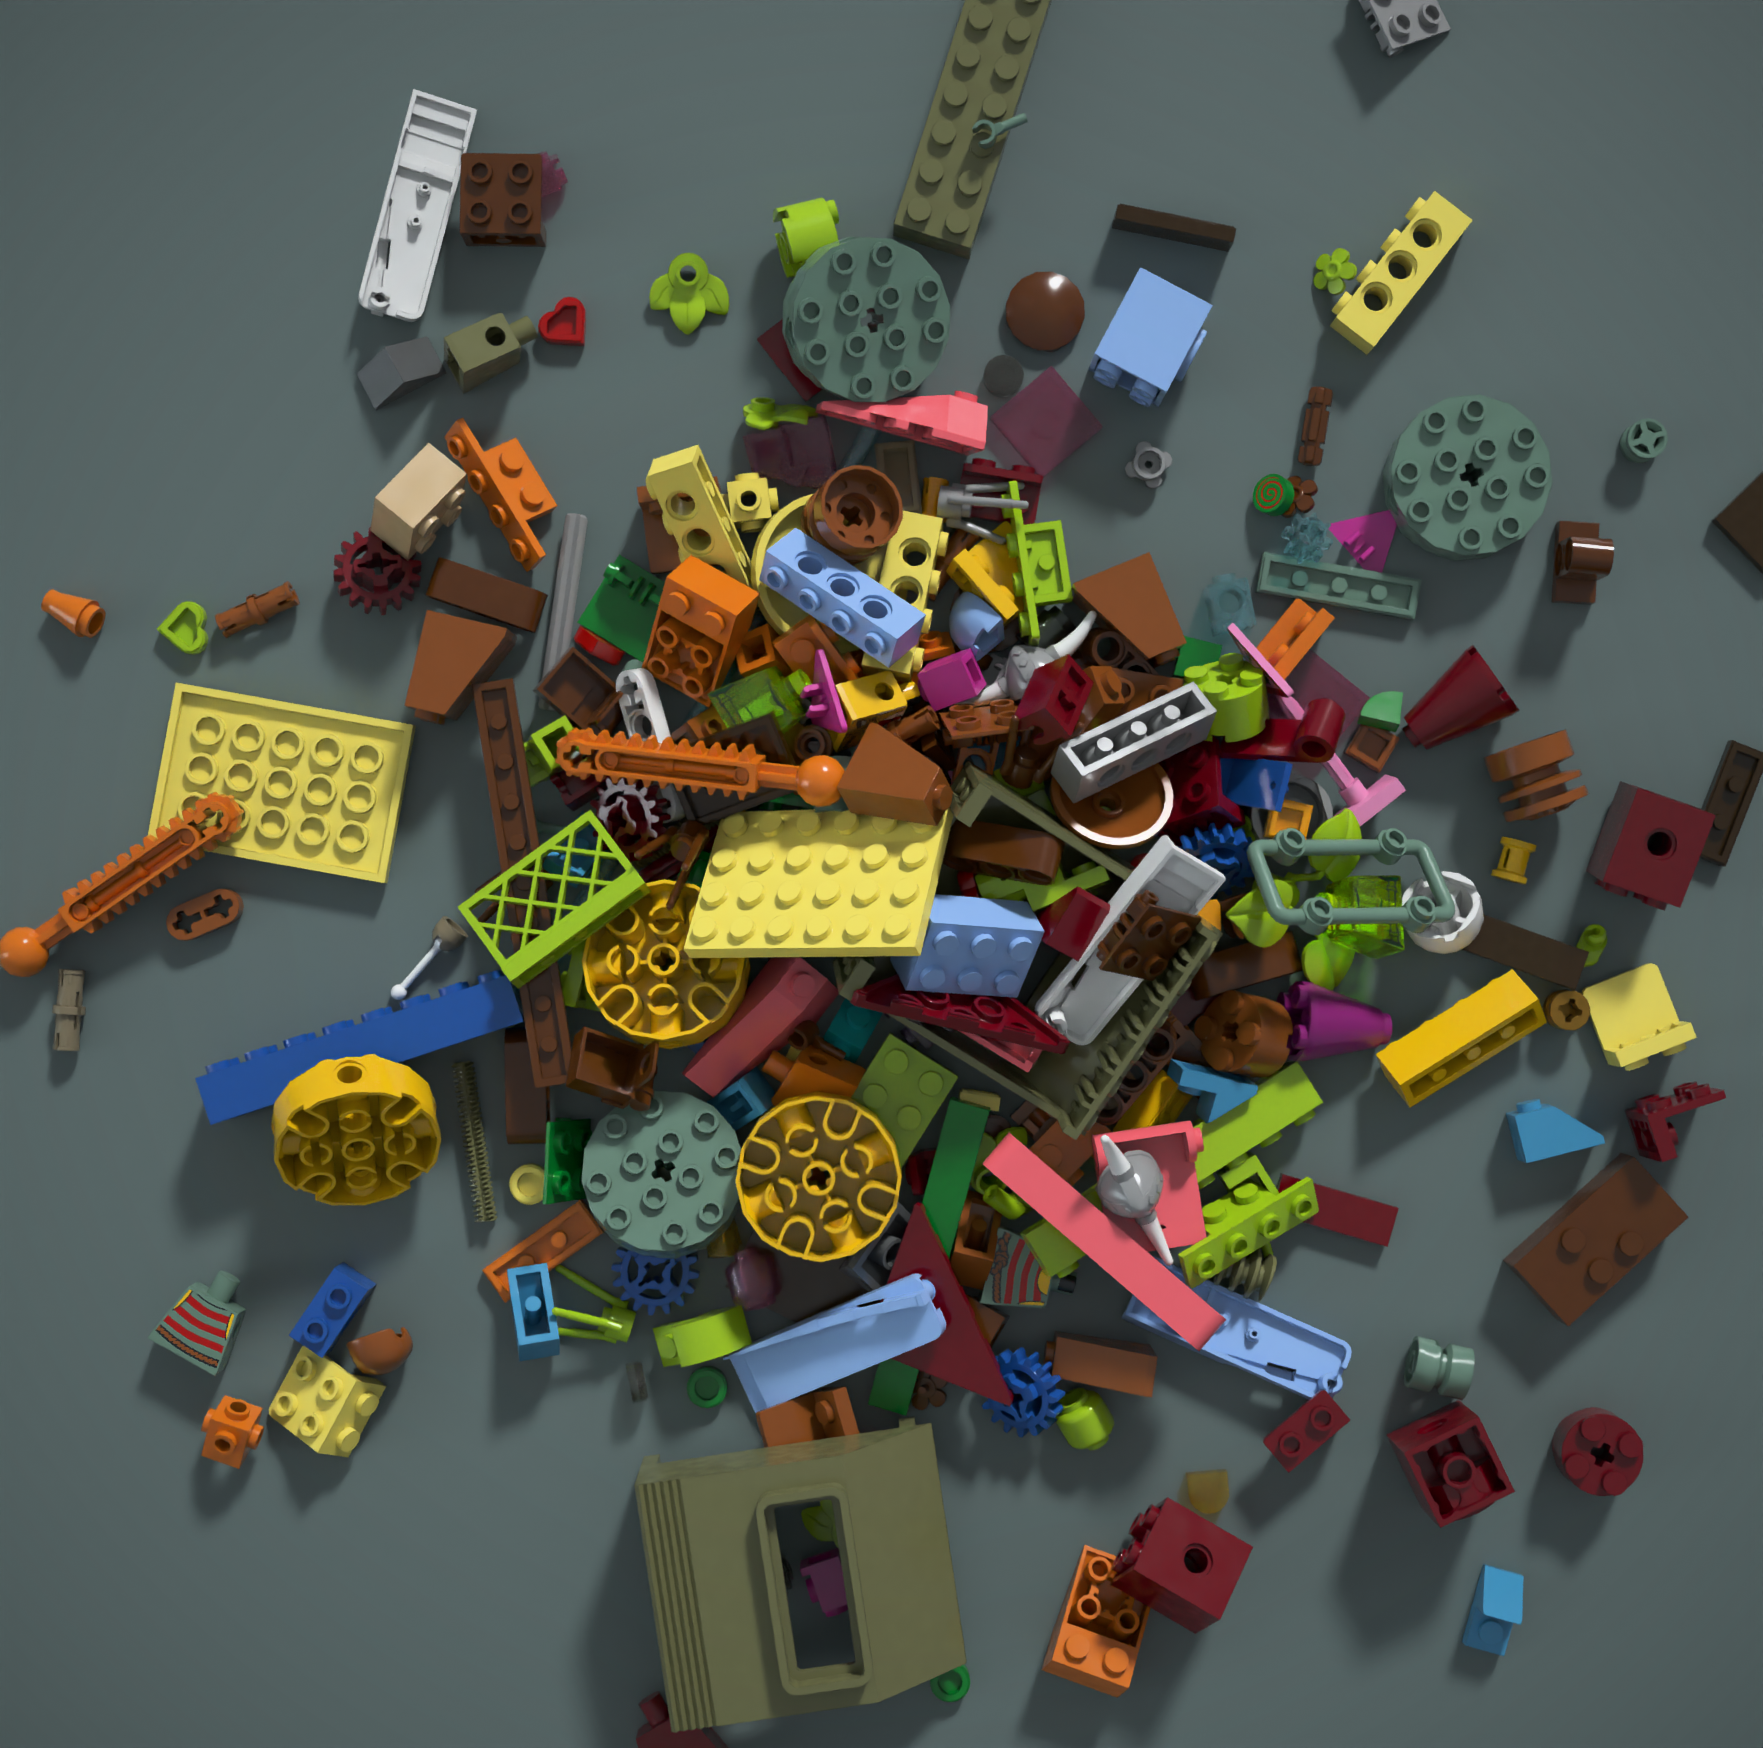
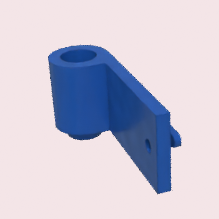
M1220 758L1222 793L1224 796L1238 806L1281 812L1285 794L1289 792L1288 782L1293 764L1266 759Z

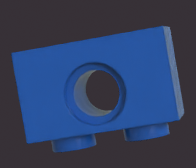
M342 1262L334 1267L289 1336L321 1358L325 1357L333 1350L376 1286V1283L345 1262Z

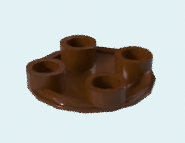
M1035 272L1022 278L1012 288L1006 302V324L1023 345L1038 351L1055 352L1062 346L1069 344L1079 333L1085 318L1084 300L1078 287L1067 277L1054 272Z

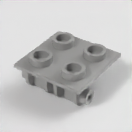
M1359 0L1364 12H1368L1365 15L1366 20L1376 19L1370 28L1372 31L1380 29L1375 35L1381 45L1382 53L1387 52L1389 58L1401 53L1404 50V46L1451 30L1437 0Z

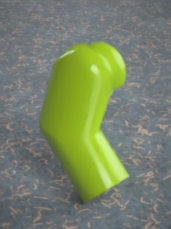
M1599 924L1587 926L1576 945L1577 948L1589 952L1584 967L1595 965L1607 945L1606 930Z
M991 1185L983 1195L984 1202L1008 1219L1016 1220L1033 1210L1014 1191L1008 1194L997 1185Z

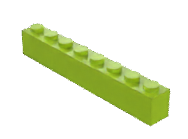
M1288 1061L1273 1075L1256 1081L1255 1084L1258 1086L1256 1095L1214 1121L1206 1124L1201 1118H1198L1192 1122L1193 1128H1200L1204 1151L1197 1153V1161H1195L1199 1190L1216 1179L1213 1173L1226 1165L1228 1169H1232L1249 1158L1247 1151L1258 1144L1264 1148L1274 1143L1283 1136L1280 1132L1281 1129L1292 1122L1295 1126H1299L1316 1115L1313 1109L1322 1104L1323 1101L1298 1061ZM1094 1186L1081 1193L1102 1212L1101 1200ZM1045 1218L1040 1219L1020 1232L1021 1237L1047 1276L1052 1277L1055 1274L1059 1278L1067 1276L1080 1266L1077 1260L1087 1255Z

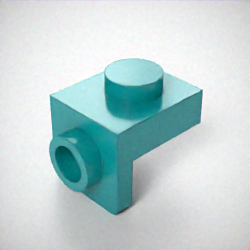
M845 998L823 1038L846 1052L843 1059L855 1064L883 1013L854 1006Z

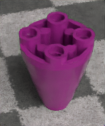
M1295 981L1289 987L1288 992H1280L1276 1002L1284 1006L1292 1021L1293 1036L1288 1035L1286 1048L1290 1049L1288 1059L1292 1061H1308L1374 1049L1379 1045L1388 1044L1392 1035V1019L1388 1013H1382L1377 1007L1311 982Z

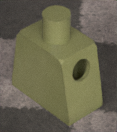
M497 313L445 336L444 360L464 394L520 362L521 346L538 338V335L528 316L508 324L504 315Z

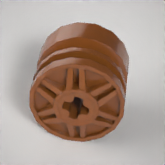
M852 465L838 470L807 500L801 514V531L854 566L865 562L897 533L903 519V502L896 485L884 473L870 466ZM844 519L848 521L846 526L843 524Z
M1566 729L1484 757L1491 781L1503 782L1511 780L1514 787L1498 797L1499 803L1518 798L1520 806L1503 813L1506 822L1515 820L1532 821L1569 808L1578 799L1589 794L1586 785L1568 790L1565 782L1582 775L1580 769L1561 771L1559 768V763L1574 755Z

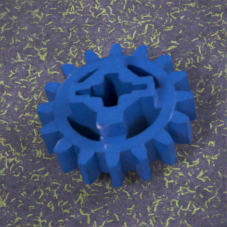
M1210 823L1208 831L1202 832L1199 827L1194 828L1195 836L1190 838L1182 835L1180 837L1182 846L1177 847L1224 874L1226 880L1211 897L1212 900L1216 899L1218 892L1224 891L1228 896L1232 895L1231 887L1234 885L1242 888L1245 887L1246 884L1243 877H1254L1246 853L1248 846L1253 840L1251 837H1246L1244 829L1240 828L1233 832L1231 824L1227 823L1221 830H1217L1215 823Z
M621 1247L616 1251V1254L623 1260L622 1262L612 1264L611 1270L621 1272V1276L613 1281V1286H624L625 1291L620 1297L622 1301L630 1297L635 1299L633 1304L634 1311H637L644 1304L648 1305L649 1315L653 1316L657 1306H661L665 1314L671 1312L672 1301L681 1307L685 1304L686 1301L682 1295L683 1291L689 1294L694 1293L696 1288L689 1282V1279H696L700 1276V1271L691 1269V1265L698 1261V1255L692 1254L669 1259L643 1256ZM632 1256L639 1265L638 1275L633 1280H631L629 1274ZM667 1259L670 1260L661 1273L663 1279L656 1275L652 1278L649 1277L644 1282L642 1281L650 1269L648 1262L656 1266L659 1263H664ZM681 1261L683 1274L678 1285L677 1280L673 1277V1268L677 1262ZM645 1289H655L665 1296L653 1297L642 1292Z
M1020 1347L1014 1353L1010 1349H1006L998 1356H995L1000 1366L999 1370L1004 1381L1014 1396L1013 1402L1009 1407L988 1398L982 1407L983 1409H992L994 1411L991 1418L993 1423L1000 1419L1004 1422V1432L1008 1433L1015 1427L1019 1437H1024L1029 1431L1033 1436H1037L1044 1429L1047 1430L1057 1421L1056 1416L1063 1411L1064 1407L1058 1401L1065 1396V1391L1056 1389L1055 1386L1061 1380L1060 1375H1050L1048 1371L1051 1369L1052 1363L1049 1361L1043 1365L1040 1364L1038 1352L1035 1351L1027 1357L1023 1347Z

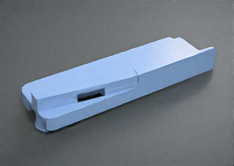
M1153 1256L1185 1284L1182 1268L1173 1264L1167 1266L1162 1259ZM1209 1280L1190 1289L1223 1316L1226 1321L1200 1351L1195 1349L1133 1294L1122 1315V1319L1221 1364L1225 1363L1237 1367L1308 1400L1321 1389H1324L1332 1398L1343 1388L1341 1376L1343 1370L1348 1366L1352 1353L1351 1347L1344 1340L1254 1300L1245 1299L1243 1295L1234 1291L1230 1292L1227 1288L1220 1285H1214ZM1267 1362H1268V1363H1271V1364L1278 1365V1366L1286 1367V1368H1289V1369H1293V1370H1295V1371H1294V1372H1291V1371H1287V1370H1284V1369H1280V1368H1276V1367H1273V1366H1269V1365H1267Z
M911 1274L754 1340L752 1344L725 1355L723 1360H731L755 1413L760 1410L796 1398L939 1338L946 1330L947 1324L941 1309H936L932 1302L936 1293L934 1285L928 1280L919 1279L922 1276L921 1274ZM884 1299L881 1303L859 1308L860 1304Z

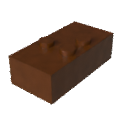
M1620 1153L1503 1261L1556 1320L1570 1326L1679 1227L1688 1216L1634 1156Z

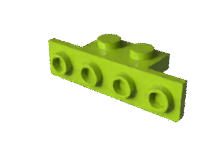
M1017 481L1008 482L1007 494H1001V499L1020 500ZM1002 508L1003 518H1010L1012 533L1006 534L1009 558L1016 557L1018 572L1012 573L1015 597H1022L1024 612H1018L1021 637L1028 636L1029 645L1038 647L1040 631L1036 607L1069 603L1073 600L1062 522L1057 520L1024 525L1021 509Z
M1307 1176L1276 1196L1253 1180H1249L1218 1200L1205 1205L1202 1208L1206 1238L1178 1254L1185 1284L1190 1288H1195L1317 1214L1319 1207L1313 1180Z

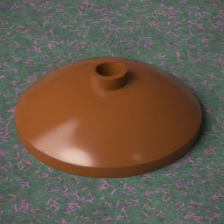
M1159 763L1076 803L1071 801L1053 776L1051 779V802L1060 821L1080 839L1103 848L1127 849L1140 846L1152 840L1165 827L1173 807L1171 782ZM1102 806L1108 807V808L1111 809V811H1107V810H1105V809H1103V808H1101V807H1102Z

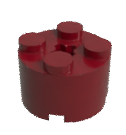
M1590 1407L1576 1411L1565 1417L1554 1432L1552 1451L1557 1467L1564 1477L1586 1493L1596 1496L1620 1495L1632 1485L1641 1471L1643 1464V1441L1632 1426L1608 1410ZM1602 1447L1604 1450L1601 1456L1595 1455L1594 1457L1591 1454L1592 1448Z

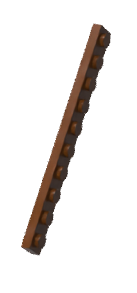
M513 678L472 684L502 874L540 846ZM543 863L541 869L542 873H544ZM535 864L527 871H534ZM518 876L511 881L508 897L529 900L533 878ZM540 879L536 901L549 902L546 880ZM506 903L509 925L524 928L528 906ZM535 907L531 929L546 931L553 926L550 909ZM511 933L514 953L520 950L523 934ZM530 935L529 942H531L538 936ZM557 960L519 988L535 1088L565 1084L570 1064L572 1046Z

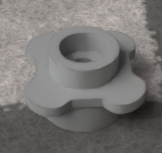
M1142 441L1135 448L1136 455L1134 459L1126 464L1125 472L1128 477H1137L1144 481L1148 488L1154 489L1160 486L1162 482L1161 475L1165 468L1171 466L1172 457L1168 452H1161L1159 449L1152 447L1149 442ZM1150 461L1152 467L1150 469L1146 468L1145 462Z

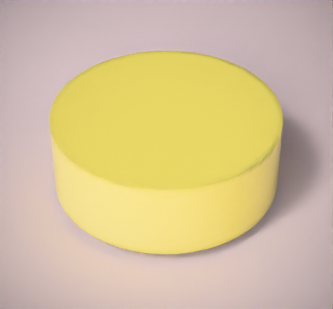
M534 1163L524 1164L517 1168L509 1182L512 1196L518 1202L526 1205H533L543 1200L544 1168Z

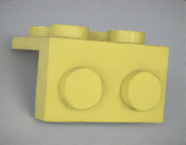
M1653 963L1641 965L1585 987L1582 990L1581 994L1588 1000L1590 1005L1589 1017L1608 1065L1624 1066L1626 1071L1634 1070L1649 1063L1647 1057L1662 1052L1663 1056L1681 1052L1687 1048L1685 1042L1697 1038L1691 1022L1679 1021L1659 968Z
M302 1346L269 1407V1415L317 1453L349 1457L352 1450L357 1446L360 1435L371 1414L378 1407L379 1399L386 1385L376 1378L350 1374L328 1356L321 1358L305 1346Z

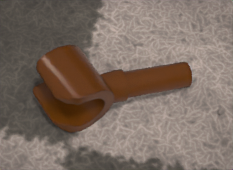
M811 1020L798 1024L794 1028L795 1032L788 1038L789 1044L796 1050H805L811 1044L841 1062L846 1055V1052L819 1036V1028Z

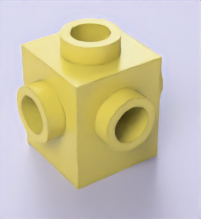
M759 473L735 475V481L727 482L728 493L721 494L735 528H741L742 533L760 532L770 518H772V512L779 511L777 488H769L767 477L759 478ZM755 495L757 501L753 506L747 507L742 504V497Z

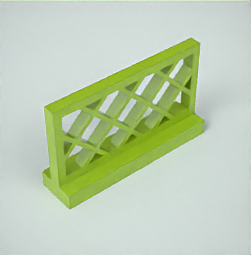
M590 809L460 904L458 909L500 965L501 970L509 981L519 989L646 896L651 890ZM591 823L598 832L596 851L574 848L576 834ZM568 840L567 847L560 846ZM604 842L612 851V853L602 852ZM549 853L566 854L562 875L541 872L543 858ZM573 855L594 857L591 879L569 876ZM601 858L618 860L626 870L625 873L612 882L598 880ZM535 864L534 871H527ZM518 876L533 878L529 900L508 897L510 882ZM540 879L561 882L558 903L536 901ZM568 883L590 885L587 901L580 906L564 904ZM596 886H598V887H604L603 889H601L599 892H597V893L595 894V892H596ZM502 889L501 896L493 895ZM484 901L499 902L496 924L479 922L472 913V910ZM506 903L528 906L524 928L503 925ZM535 907L556 910L554 925L546 931L531 929ZM563 911L570 912L568 915L562 918ZM485 929L494 930L493 940L490 938ZM501 932L523 934L520 950L506 959L498 949ZM530 935L538 936L534 940L529 942Z

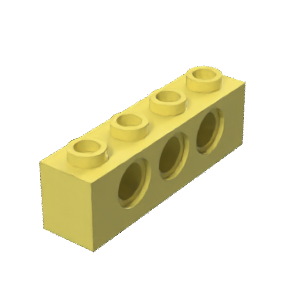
M1436 191L1432 193L1427 201L1421 197L1417 199L1404 216L1410 220L1407 227L1402 233L1396 228L1380 247L1386 254L1378 264L1372 260L1368 262L1356 278L1361 283V286L1353 296L1346 291L1331 310L1337 316L1330 324V327L1366 355L1378 343L1473 221ZM1417 231L1426 233L1431 240V246L1426 248L1418 246L1413 239V233ZM1390 263L1401 264L1406 270V278H1394L1389 272L1388 265ZM1373 294L1379 297L1382 302V309L1373 311L1367 308L1364 303V295Z
M699 445L653 459L646 477L647 490L653 500L658 499L663 510L662 520L664 527L669 535L674 534L679 545L678 554L681 563L692 555L709 565H721L725 569V571L721 572L752 588L751 561ZM677 494H688L693 498L694 501H683L677 496ZM693 529H703L710 536H699Z
M903 511V519L899 529L887 544L879 584L896 595L903 590L914 591L918 598L911 605L926 614L921 633L929 634L933 610L927 609L929 595H937L941 571L935 570L937 557H945L949 533L943 532V518ZM917 551L924 554L926 560L921 565L911 566L904 561V558L910 552ZM921 633L918 643L889 668L864 652L861 664L863 674L873 675L890 671L893 673L896 681H910L913 672L919 673L923 664L925 649L918 648Z

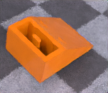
M690 555L666 577L642 668L647 669L653 677L708 708L711 707L716 697L710 696V694L720 690L751 626L760 593Z
M1084 1545L1056 1620L1042 1671L1118 1698L1129 1689L1150 1607L1110 1585L1116 1574L1115 1571L1111 1570L1116 1558L1115 1555Z

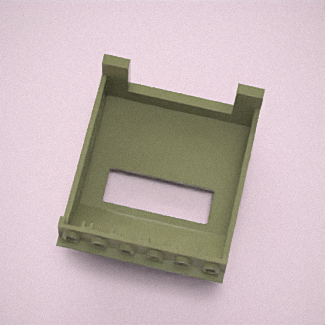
M968 760L950 786L953 791L950 805L953 813L951 826L956 819L969 827L975 820L1055 835L1065 842L1061 864L1064 871L1074 877L1072 869L1091 861H1095L1097 867L1102 865L1109 870L1113 882L1095 889L1098 892L1097 897L1107 903L1136 869L1135 866L1110 850L1080 839L1069 831L1058 817ZM942 863L935 894L961 896L957 879L959 871ZM1201 917L1202 920L1192 931L1190 939L1180 946L1169 960L1166 969L1154 981L1144 979L1090 1044L1077 1045L1070 1042L1064 1054L1043 1050L1028 1073L958 1030L891 1014L888 1015L1055 1117L1059 1122L1062 1132L1077 1140L1080 1134L1085 1136L1087 1131L1093 1127L1102 1109L1117 1092L1124 1077L1133 1064L1139 1060L1153 1035L1164 1024L1169 1012L1180 996L1188 989L1193 977L1204 961L1210 957L1224 933ZM1062 952L1058 953L1024 1003L1028 1009L1035 1013L1036 1003L1072 960L1071 957ZM891 956L836 957L833 967L838 993L851 1001L855 990L897 974L890 961ZM1085 963L1072 980L1073 987H1075L1087 965Z
M915 1416L899 1418V1428L664 1463H661L660 1454L643 1457L634 1486L672 1732L676 1733L688 1729L724 1726L879 1703L967 1663L932 1423L916 1425ZM831 1500L855 1661L799 1669L774 1509L787 1505Z

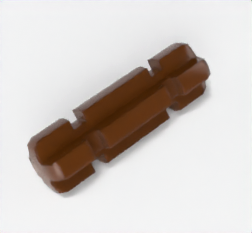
M1311 387L1308 394L1307 404H1310L1311 407L1306 409L1301 436V441L1305 443L1304 446H1300L1298 462L1306 466H1319L1322 463L1324 449L1320 448V444H1325L1330 415L1326 408L1331 407L1333 397L1332 390L1325 387Z

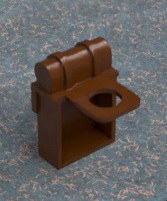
M574 647L567 649L533 689V692L562 717L566 715L573 728L577 727L579 730H586L589 727L593 729L594 734L597 736L602 730L606 729L611 737L612 731L624 719L619 704V699L624 693L621 691L616 692V684Z
M584 1026L574 1035L566 1087L602 1098L601 1102L621 1109L630 1104V1107L634 1110L647 1111L650 1109L651 1100L654 1098L653 1085L654 1078L658 1072L659 1042L654 1040L643 1049L644 1044H636Z

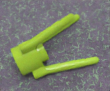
M560 1264L556 1266L555 1270L613 1306L612 1309L604 1306L601 1318L554 1307L552 1309L553 1315L598 1326L597 1330L558 1328L559 1336L604 1340L616 1344L617 1340L627 1343L636 1316L635 1311L627 1309L629 1301H622L620 1298L611 1295Z

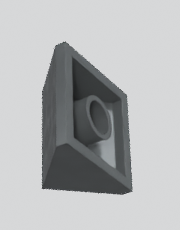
M897 1202V1208L880 1236L854 1255L848 1256L839 1270L868 1292L885 1286L911 1214Z

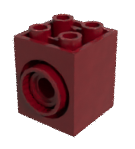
M1620 781L1586 872L1595 876L1596 881L1594 884L1603 887L1606 891L1623 897H1627L1628 892L1632 891L1634 892L1632 897L1641 900L1644 904L1664 911L1667 904L1680 908L1716 815ZM1655 833L1654 842L1647 847L1649 837Z
M1459 1400L1386 1434L1421 1508L1440 1528L1454 1521L1478 1514L1491 1506L1495 1501L1515 1492L1479 1416Z
M1168 1497L1156 1506L1151 1504L1144 1514L1138 1513L1128 1532L1133 1538L1128 1549L1122 1548L1112 1564L1111 1570L1115 1571L1116 1574L1110 1585L1196 1634L1221 1619L1253 1546Z

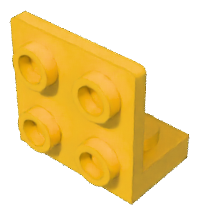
M1004 521L992 532L1006 538V534L1012 533V527L1009 522ZM982 539L971 550L967 551L965 548L953 558L946 570L948 575L963 592L968 591L977 595L1003 618L1004 627L1018 616V612L1024 611L1022 597H1015L1012 573L1018 572L1016 557L1009 558L1007 540L1006 544L1000 545L991 540Z

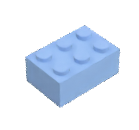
M935 894L921 956H891L890 961L899 975L905 990L1017 998L1045 931L1028 902Z

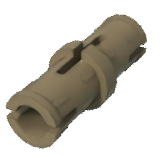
M58 969L57 1003L52 1007V1013L56 1014L53 1050L80 1051L81 1018L86 1013V1007L82 1006L85 970Z

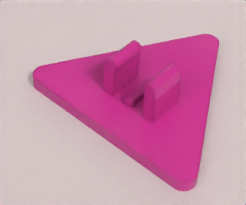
M1390 510L1325 525L1364 570L1382 573L1397 526Z
M823 649L816 650L813 684L805 686L800 694L802 699L812 696L811 706L806 712V717L811 718V722L814 725L838 733L847 732V723Z

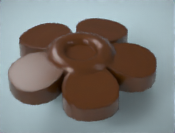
M1299 476L1288 478L1287 480L1294 487V499L1289 509L1281 515L1285 518H1291L1296 514L1297 508L1302 513H1308L1315 506L1312 496L1318 491L1316 483L1313 480L1302 482Z
M919 1370L913 1394H917L912 1398V1405L918 1410L926 1409L929 1403L935 1407L942 1406L947 1399V1395L941 1388L945 1387L948 1381Z

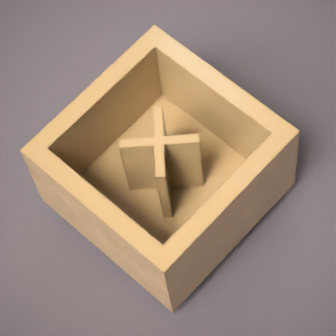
M428 443L375 497L370 531L407 561L417 551L423 554L435 541L436 535L434 533L443 524L449 527L461 514L463 508L460 507V504L466 494L464 484L467 473Z

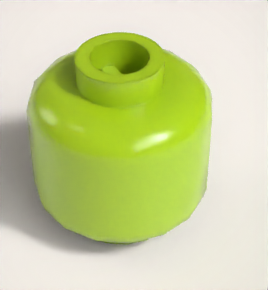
M1076 1388L1067 1392L1058 1401L1064 1408L1056 1416V1424L1066 1441L1075 1449L1088 1448L1089 1450H1096L1101 1448L1109 1440L1108 1435L1114 1427L1113 1415L1101 1395L1096 1391L1085 1390L1084 1388Z

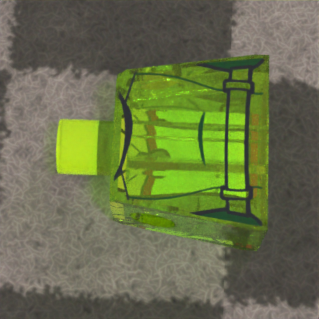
M773 666L713 690L707 695L727 728L774 711L783 734H785L805 716V710L798 701V698H800L803 688L807 685H812L802 669H798L784 677L777 666Z
M1350 876L1328 884L1325 892H1320L1316 897L1325 898L1331 903L1333 908L1402 907L1401 876ZM1401 923L1333 924L1327 927V936L1331 942L1372 959H1380L1405 950L1404 929Z

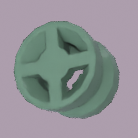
M1650 418L1641 419L1626 428L1622 433L1619 442L1620 450L1623 456L1630 462L1646 463L1661 454L1666 448L1668 441L1667 431L1657 420Z

